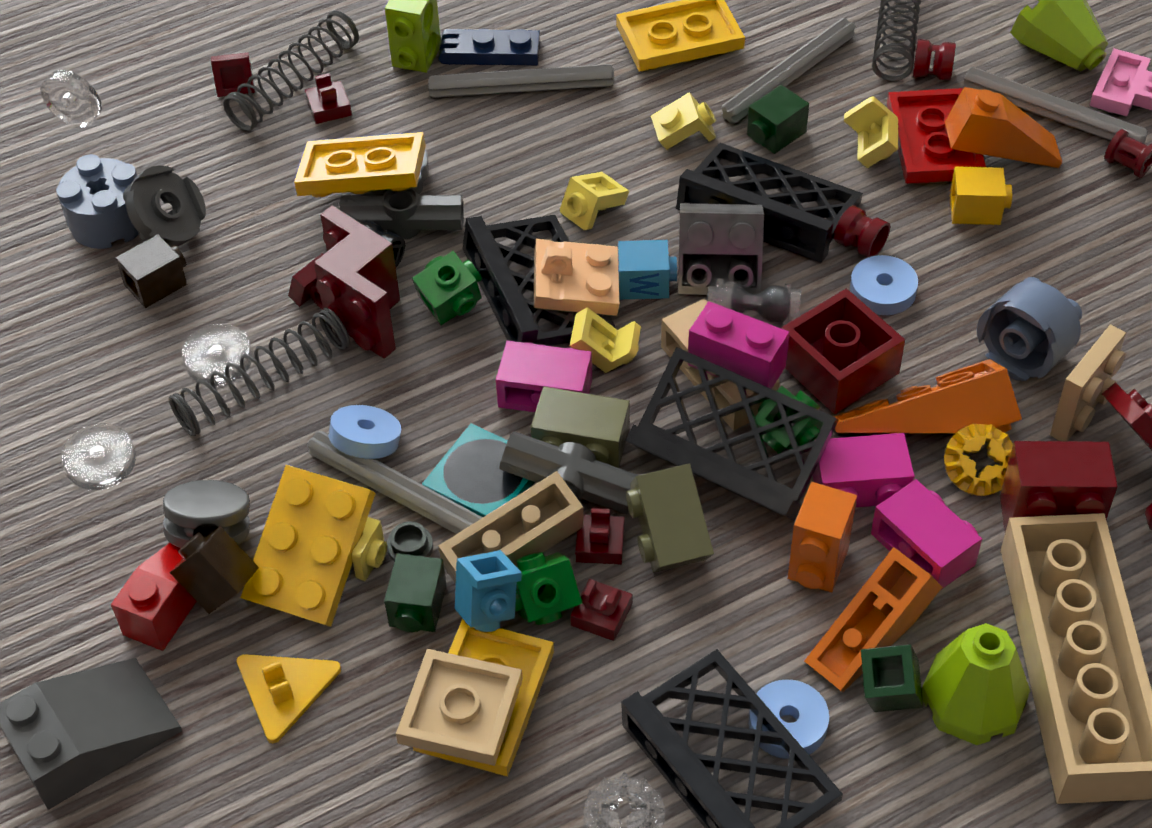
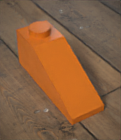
M964 87L945 120L951 149L1059 168L1063 163L1055 136L1000 93H994L986 89L978 90Z
M893 547L804 662L836 688L844 692L863 674L861 649L892 646L917 621L943 587L932 575Z

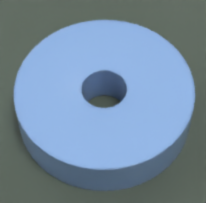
M887 255L871 256L860 261L854 267L851 275L850 292L877 315H894L905 311L915 301L918 276L907 262L899 258Z
M351 405L342 407L333 413L328 437L332 445L345 454L364 459H377L389 456L397 450L401 425L392 414L385 410L367 405Z
M778 680L765 685L756 693L809 755L822 745L827 735L829 710L826 701L816 689L796 680ZM750 709L749 729L756 730L757 716ZM785 715L793 716L797 721L793 723H787L783 721L781 717ZM762 725V731H769L764 725ZM760 742V748L768 754L778 758L789 759V754L782 745Z

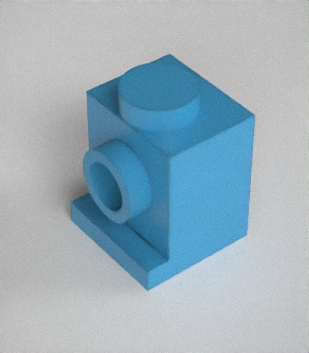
M501 550L457 558L455 610L470 627H474L476 630L491 632L499 629L501 621L515 618L516 584L518 581H521L522 572Z

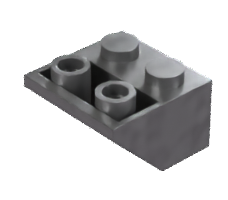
M680 203L678 294L732 295V289L736 288L745 295L761 296L764 228L762 205Z

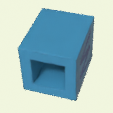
M668 240L618 241L619 300L669 298V281H677V257H669Z

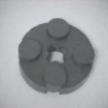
M158 165L144 170L124 190L123 199L128 216L139 232L143 242L158 234L169 246H180L198 234L201 220L205 218L206 207L197 185L187 176L182 179L179 175L172 173L176 169L169 166ZM159 198L162 199L164 204L170 203L173 210L166 213L159 204Z

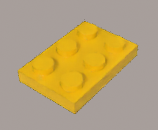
M680 0L616 14V26L639 72L744 49L745 36L725 0Z
M424 133L307 141L294 181L297 196L312 195L313 197H325L332 193L351 192L353 194H364L371 190L390 189L392 191H403L410 187H417L426 148Z
M285 465L253 562L259 569L244 585L240 598L331 627L353 563L352 552L362 536L376 493L364 487Z
M462 618L448 653L522 669L523 681L496 764L493 766L413 747V751L508 777L552 660L554 642L501 628L491 632L479 631L474 627H470Z

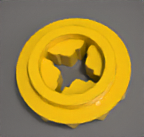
M971 424L955 433L948 442L944 453L945 469L953 484L960 490L976 496H987L999 492L1002 489L1013 447L1009 434L995 428L992 424ZM987 442V456L1000 464L985 466L977 478L975 477L977 472L975 469L976 462L969 459V456L963 455V453H977Z

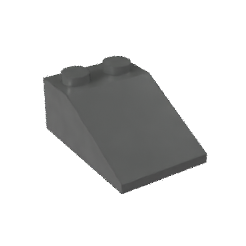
M136 658L36 682L0 702V728L48 810L182 731L181 726Z

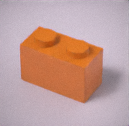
M811 481L793 527L787 579L796 581L809 589L833 592L849 550L857 495Z

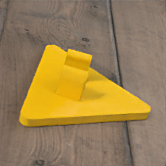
M242 654L236 661L267 741L272 744L279 742L341 673L340 663L332 660Z

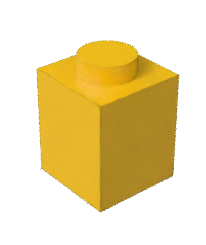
M954 168L949 195L952 224L1001 225L1004 209H1010L1012 204V185L1005 184L1004 168Z

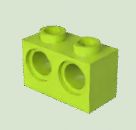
M389 0L385 7L392 67L427 73L440 49L441 43L437 0Z

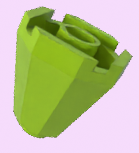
M1038 0L1039 3L1033 9L1026 5L1019 13L1010 33L1021 44L1080 72L1086 68L1093 70L1106 57L1104 50L1108 42L1087 0Z
M987 623L967 629L938 652L922 686L923 702L926 707L929 704L933 712L932 719L937 729L975 745L990 742L991 736L1003 733L1002 737L1014 734L1030 694V688L1017 649L1007 631Z

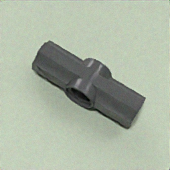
M410 187L403 191L388 189L384 195H344L340 198V210L360 223L366 220L373 221L380 225L383 230L393 232L403 239H410L421 230L463 229V195H418Z
M515 431L509 436L499 466L500 470L537 483L558 471L579 501L585 499L627 515L629 509L626 491L631 490L630 483L638 476L637 474L597 461L594 453L581 444L565 442L558 447Z

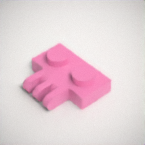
M1114 48L1092 94L1090 106L1126 117L1132 105L1152 110V72L1148 71L1151 58Z

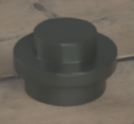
M408 521L400 523L392 530L387 539L388 555L394 562L397 553L429 557L433 551L432 536L427 529L417 522Z

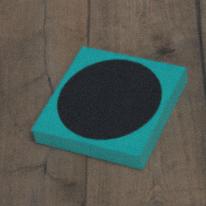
M470 423L422 485L484 517L532 487L535 482L500 470V461L508 440Z

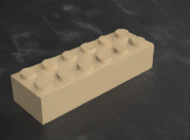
M1105 514L1009 518L1001 547V554L1057 804L1152 799V689Z

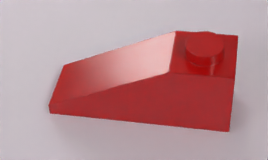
M168 543L139 565L111 603L123 636L164 651L197 602L170 574L174 567L183 559L178 553L181 548Z

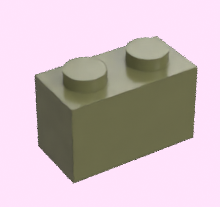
M543 386L531 424V437L558 447L565 442L581 444L594 453L597 461L619 468L630 429V400Z
M690 463L638 475L630 483L631 490L626 491L627 505L631 517H639L643 535L637 538L638 547L643 562L651 563L653 573L704 561L714 554Z

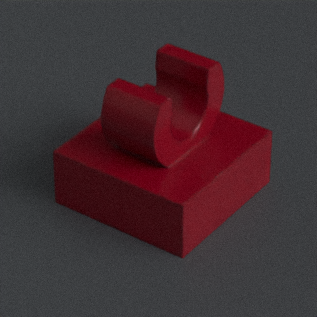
M249 52L211 57L217 97L237 92L238 86L247 84L249 77L253 75ZM243 87L240 93L248 94L247 87ZM250 87L251 93H255V89Z
M330 73L315 76L316 87L305 89L306 100L315 124L352 116L351 105L342 82H331Z
M323 253L292 276L288 296L299 307L312 298L314 303L323 309L320 292L316 286L317 277L314 262Z
M592 508L591 515L583 514V527L577 531L576 562L622 565L625 516H610V509Z
M589 579L580 595L583 604L575 606L570 615L571 626L615 641L633 604V594Z

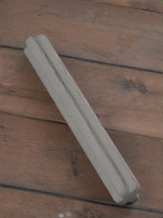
M841 18L722 105V117L731 124L737 123L748 115L751 104L780 85L786 87L854 37L855 24L849 22L847 18Z
M604 64L431 75L428 80L430 97L432 98L601 88L613 86L614 69L612 65Z
M971 67L964 77V87L978 90L986 89L994 93H1000L1020 109L1111 141L1114 135L1123 129L1129 132V137L1143 144L1146 141L1148 133L1146 128L976 67Z
M317 431L313 438H310L307 446L309 447L310 455L455 534L483 518L375 459L358 458L341 452L332 445L328 434L323 431Z

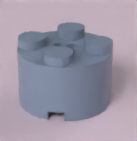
M89 154L80 157L77 160L76 166L62 177L56 192L68 228L78 243L90 248L105 249L112 247L111 242L124 238L126 243L139 235V232L128 216L123 199L124 190L137 177L135 167L132 164L117 159L99 158L97 155Z
M1028 277L1014 285L981 315L977 324V337L979 343L984 339L989 350L985 355L987 359H991L1007 368L1010 378L1026 381L1030 377H1038L1039 379L1052 370L1077 345L1081 333L1079 320L1082 318V310L1077 302L1067 299L1056 288L1041 282L1035 277Z

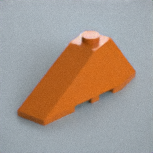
M991 359L936 377L938 386L933 388L930 385H924L919 387L912 386L901 390V393L896 395L898 401L889 404L888 399L875 400L833 416L839 420L834 429L836 433H957L962 428L971 424H992L995 428L1005 433L1012 429L1011 423L1022 420L1007 368Z

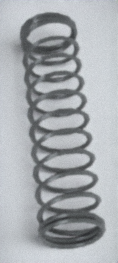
M881 0L872 61L873 71L878 77L887 81H899L908 77L913 71L921 0H892L900 4L914 3L915 6L913 8L898 4L890 6L888 2L891 0ZM897 7H902V8H906V9H909V10H898V9H895V8H897ZM891 9L898 13L913 12L914 15L913 17L904 14L889 15L887 12ZM894 17H904L907 19L900 20L895 19ZM888 19H891V20H893V21H895V22H901V23L911 21V22L913 23V25H912V26H907V25H904V24H891V25H888V24L886 23V21H887ZM893 27H904L905 29H897ZM889 28L898 32L910 31L912 34L910 36L901 33L887 34L885 30ZM892 36H901L904 38H894ZM886 38L894 41L909 40L910 45L906 46L901 43L886 44L883 40ZM895 52L904 55V57H891L885 53ZM882 55L897 61L908 59L909 62L902 67H891L884 64L879 57ZM876 61L887 69L902 70L907 67L909 68L901 75L890 76L878 69Z
M333 10L327 15L326 19L319 21L317 27L310 28L308 34L300 36L297 43L289 45L287 51L279 53L277 59L269 61L267 67L259 69L257 75L249 77L247 84H241L238 86L237 92L228 94L223 100V106L229 119L237 127L246 131L253 130L257 123L263 122L262 112L272 114V104L277 106L283 105V96L293 97V88L301 90L304 85L303 80L312 81L313 72L322 73L323 64L331 65L333 64V56H342V48L351 49L358 43L359 33L352 19L341 11ZM332 16H338L348 24L354 35L353 42L349 32L340 23L331 20ZM326 22L328 30L322 28L321 24ZM332 23L339 26L345 32L349 42L337 33ZM314 30H317L318 38L311 35ZM320 30L328 33L338 44L339 54L330 51L322 40ZM307 38L309 46L302 44L301 41ZM310 38L318 41L330 56L329 62L322 60L314 51ZM294 46H298L299 54L292 52L291 49ZM300 46L308 49L320 63L319 70H315L308 64L302 55ZM284 54H288L289 63L281 60ZM290 54L295 55L307 66L310 71V78H306L299 73L292 62ZM274 62H278L279 71L271 68ZM280 62L286 64L296 73L301 83L300 86H295L289 81L282 70ZM265 70H268V76L270 80H268L265 77H262L261 73ZM270 71L281 76L287 83L291 91L289 95L278 88ZM258 78L260 89L250 84L253 79ZM260 79L269 83L276 90L280 97L279 103H276L267 95ZM243 87H247L250 98L240 93ZM250 87L258 91L266 99L270 106V111L261 108L254 99ZM230 99L239 103L243 112L251 119V126L244 124L236 117L230 108ZM245 99H247L256 108V110L259 113L260 119L257 120L253 108Z
M324 308V310H320V313L313 315L312 324L301 321L298 325V333L287 329L284 332L283 341L275 337L270 339L269 349L263 346H256L255 358L248 354H242L240 367L229 362L225 368V375L218 371H212L210 377L211 384L202 379L197 380L195 386L196 393L188 388H182L181 394L174 393L170 395L169 403L182 428L190 436H196V434L201 432L195 414L185 401L184 392L190 393L200 403L205 416L211 424L215 425L216 423L213 414L201 397L200 383L206 385L214 393L225 415L230 416L231 412L226 402L216 389L214 375H219L226 381L237 403L245 408L243 397L231 381L229 374L230 366L236 368L243 375L252 395L260 399L257 387L245 371L244 358L250 359L257 366L266 386L274 391L275 385L259 361L258 351L261 349L270 355L280 377L285 382H289L287 371L274 355V341L279 342L285 347L295 370L303 374L304 369L300 360L288 346V333L294 334L299 339L305 355L313 365L317 366L318 359L314 351L302 337V325H307L313 330L323 353L327 357L332 358V350L328 342L316 328V317H319L326 336L339 350L349 348V335L340 318L331 309Z

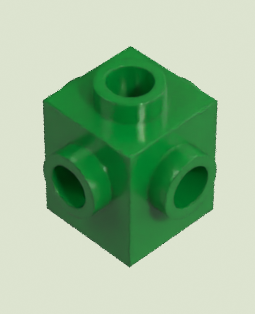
M454 250L444 257L439 256L432 259L423 271L412 277L419 298L441 326L456 315L461 316L470 312L476 306L477 301L482 299L478 282L482 280L479 272L470 260L467 259L462 262Z
M782 385L777 390V392L817 410L820 408L814 400L801 390L795 396ZM770 399L761 403L758 414L755 416L756 422L760 427L782 419L777 403ZM785 407L788 416L799 413L788 407ZM810 417L796 422L792 428L798 445L802 446L816 440L823 423ZM785 427L761 435L763 441L778 454L782 453L785 448L788 450L793 449Z
M537 552L516 560V567L522 572L521 581H518L516 584L515 612L518 611V614L526 621H534L536 625L551 623L562 617L561 611L583 604L569 558L558 552L545 557L543 552Z

